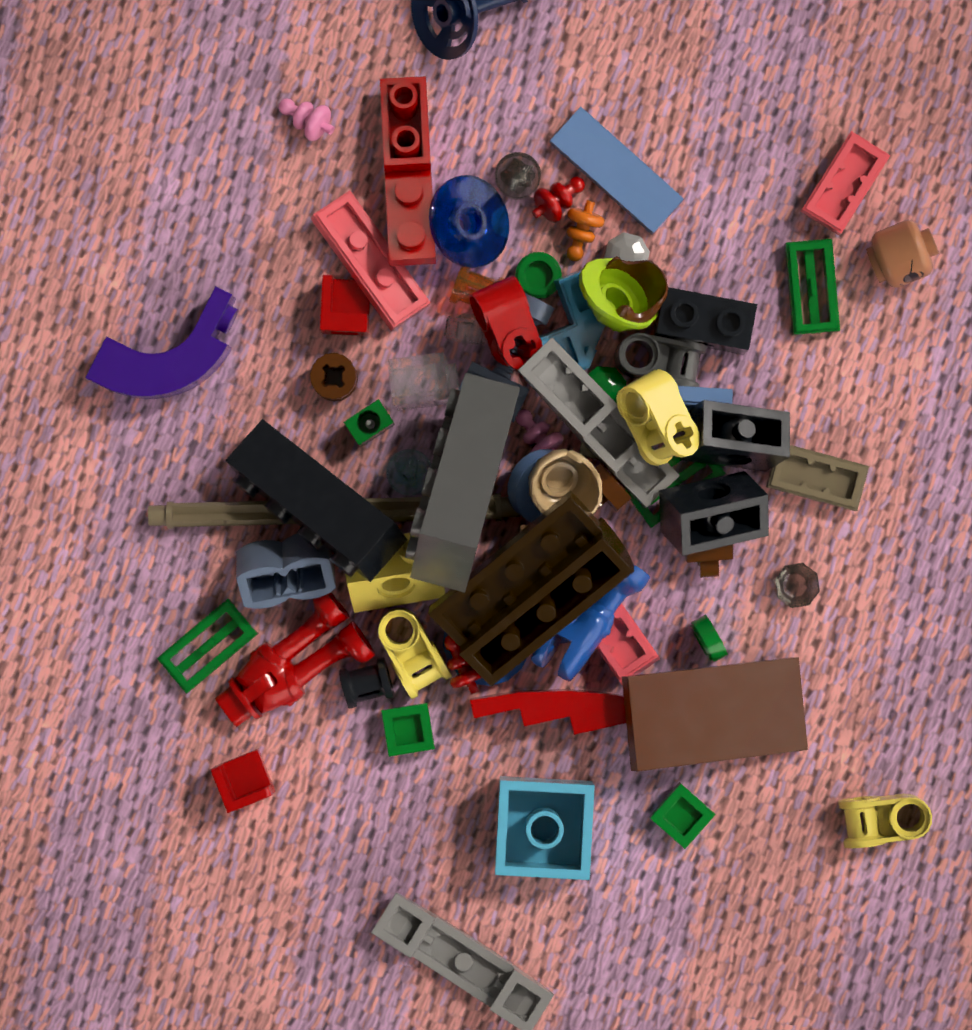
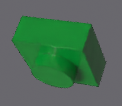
M428 702L381 710L389 757L435 749Z
M679 782L649 818L686 849L716 814Z

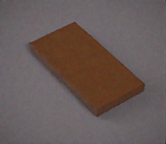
M799 657L622 677L631 771L638 772L808 750Z

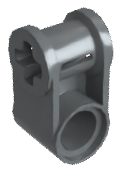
M635 333L626 337L617 346L614 353V361L617 368L624 375L639 379L653 370L661 369L673 377L677 386L699 387L696 377L701 354L706 353L707 345L690 340ZM638 343L647 349L649 360L645 367L636 368L627 362L625 351L629 344ZM683 356H684V362H683L682 372L680 373V371H681V366H682V361H683Z

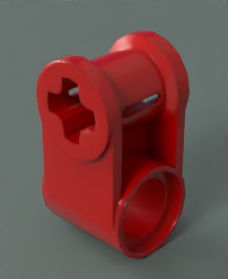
M512 275L469 294L472 312L484 333L493 358L502 365L519 370L543 346L530 314L527 297L519 281ZM514 338L520 339L523 342L517 348L518 356L510 354L509 351L515 347Z

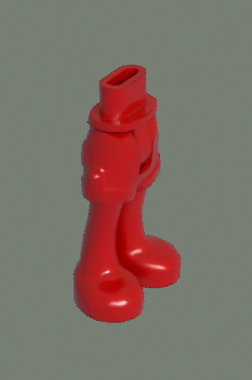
M332 592L312 599L314 610L311 616L286 638L274 646L266 642L250 653L249 661L236 677L229 679L230 687L215 697L216 702L234 726H240L252 716L255 719H259L263 713L274 710L282 705H293L304 696V685L339 660L351 657L360 663H365L376 655L366 636L358 625L352 621L327 644L295 665L292 663L291 660L322 634L337 627L350 617Z

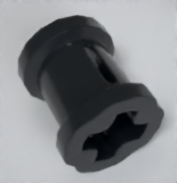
M384 657L377 659L376 664L352 671H349L347 668L339 670L344 697L349 709L357 707L358 702L385 696L387 699L395 698L390 673Z

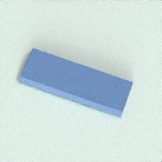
M582 107L572 115L550 140V144L652 235L684 200L681 195Z

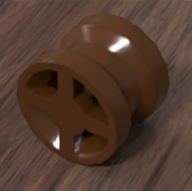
M338 353L325 354L312 365L310 372L311 384L317 394L325 400L333 402L342 401L351 396L355 391L358 383L357 370L351 360L344 355Z

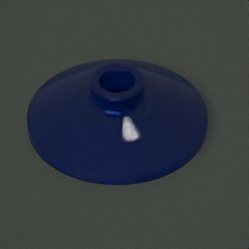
M461 175L447 180L435 192L429 209V225L432 237L442 254L451 262L466 268L482 267L497 259L504 250L508 240L509 217L505 203L496 189L479 177ZM459 218L463 222V229L460 226Z

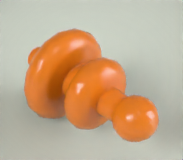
M586 200L584 210L570 208L567 212V217L577 222L576 226H569L566 231L568 237L573 239L572 245L567 249V258L573 262L582 259L584 242L592 243L595 240V234L589 230L590 227L601 228L605 222L602 216L593 213L595 202Z

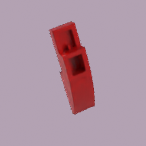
M426 76L380 79L389 265L391 267L436 264Z

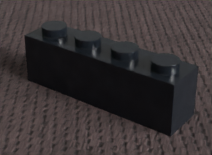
M264 419L255 426L225 460L237 474L232 481L251 498H254L258 493L268 500L264 507L283 524L292 519L300 526V529L297 531L299 536L317 551L322 545L332 551L334 554L330 557V560L350 577L357 571L371 582L408 540L393 520Z

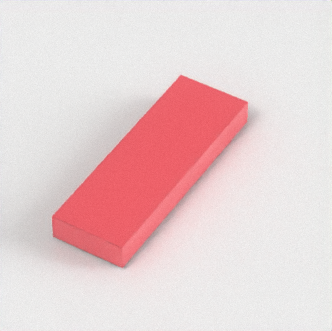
M350 190L312 215V222L391 331L429 306L431 302L406 267H390L388 242Z

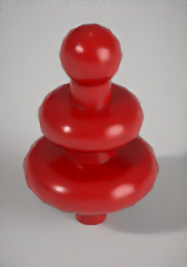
M573 177L566 186L559 182L553 183L550 186V192L545 188L535 190L534 201L537 208L532 210L533 216L538 218L543 215L553 223L562 219V209H569L573 204L572 195L581 193L584 190V180L580 177Z
M448 635L444 640V645L451 652L453 658L447 662V668L452 671L458 670L459 673L451 678L450 685L455 689L467 685L470 694H475L479 692L475 681L482 677L459 655L460 646Z

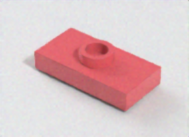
M851 131L800 212L837 235H841L891 155Z
M621 603L614 613L611 633L601 640L596 649L622 685L623 676L638 675L660 660V658Z

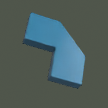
M579 270L554 280L569 324L539 337L542 340V345L553 338L585 370L590 368L597 352L595 348L605 325L597 322L596 317L587 304V300L582 294L579 286V274L581 272Z

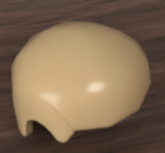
M552 450L537 460L528 476L529 496L541 513H544L570 490L593 515L602 502V480L599 473L588 459L574 450Z

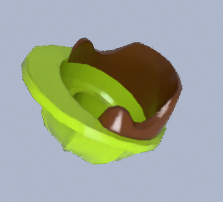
M618 256L596 259L587 262L579 274L580 289L597 322L616 332L647 328L659 315V309L668 294L667 278L658 265L651 260L625 261L621 260Z

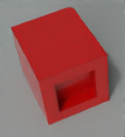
M323 275L320 315L321 333L368 336L370 301L355 280L334 279L332 275Z
M259 749L216 765L211 769L227 813L268 798L276 792Z

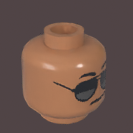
M904 220L876 232L872 237V246L866 249L879 283L887 281L894 288L902 287L930 275L933 270L931 257L939 254L930 229L927 228L920 231L917 224L912 220Z

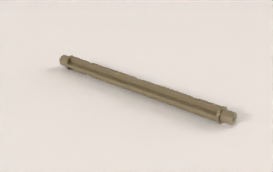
M501 493L491 495L485 520L496 519V521H502L504 517H520L512 508L508 497H501ZM422 497L364 499L394 522L414 520ZM167 501L166 505L148 506L149 526H167L168 529L199 526L281 525L283 523L264 507L268 501L174 503L173 501ZM290 519L286 524H297V523H295L292 519Z

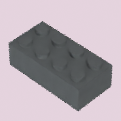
M465 373L461 390L451 388L444 414L445 418L437 436L431 467L427 471L421 494V502L415 513L405 558L414 560L410 578L465 593L520 387Z

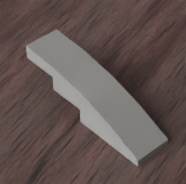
M553 338L544 344L518 370L555 414L644 508H647L659 496V490L666 489L680 476L669 463L654 466L642 458L637 443L617 408V403Z

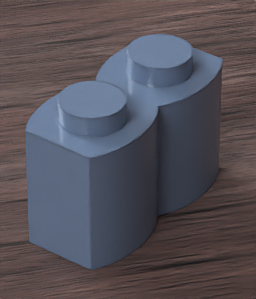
M298 533L288 537L283 542L261 540L241 547L236 551V579L243 606L263 609L281 604L288 598L314 599L332 592L336 588L334 563L330 560V557L333 555L332 551L324 545L317 551L300 537Z

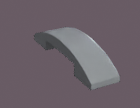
M395 893L371 932L409 958L414 957L490 1007L489 1010L520 1030H533L554 996L550 990L490 948L399 893Z

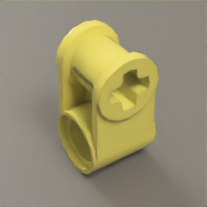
M661 369L653 370L618 391L616 397L618 410L625 419L637 443L640 455L647 463L659 466L668 463L673 456L683 458L693 455L697 451L700 444L698 428L679 394L677 383L670 374ZM685 432V435L673 438L676 433ZM664 443V445L661 448L656 450L652 449V446Z
M394 608L383 615L379 623L378 634L393 662L392 666L411 699L418 697L419 690L440 678L445 680L452 678V674L433 641H430L419 619L412 611L406 608ZM404 617L410 621L413 633L409 639L403 642H395L389 638L386 632V625L392 618ZM428 665H432L431 667L418 673L417 675H412L413 673L421 670L422 668Z
M913 794L862 796L838 801L839 808L844 810L848 838L843 841L844 848H866L883 845L887 842L917 839L924 836L932 825L930 808L923 800ZM907 804L917 805L920 810L918 823L910 828L900 827L897 822L899 809ZM861 812H862L863 824H864V831H863V832H862L861 817H860V813H861Z

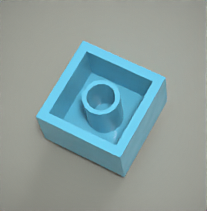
M500 776L495 875L590 880L595 790L593 781Z

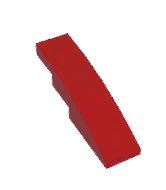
M574 689L518 690L470 698L474 718L520 708L524 727L569 717L572 733L576 735L626 723L624 696L616 693Z

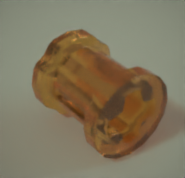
M463 263L449 302L456 305L461 301L470 305L469 294L475 292V290L469 287L480 290L505 278L499 277L497 280L470 271V265Z

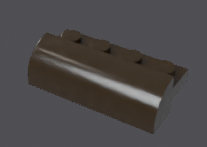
M570 490L470 573L465 593L450 589L429 606L428 614L460 646L459 655L490 686H493L634 572V565L625 546L602 517L598 520Z

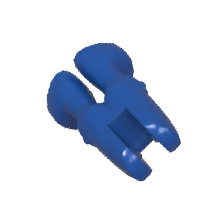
M634 565V572L532 653L531 661L535 665L544 668L552 659L562 638L571 641V644L561 661L558 676L566 681H571L587 663L601 640L611 633L614 613L626 597L642 591L650 576Z

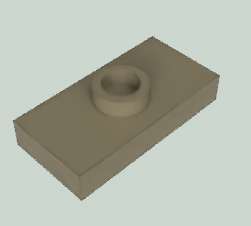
M790 445V457L770 469L766 487L844 509L858 511L869 466Z

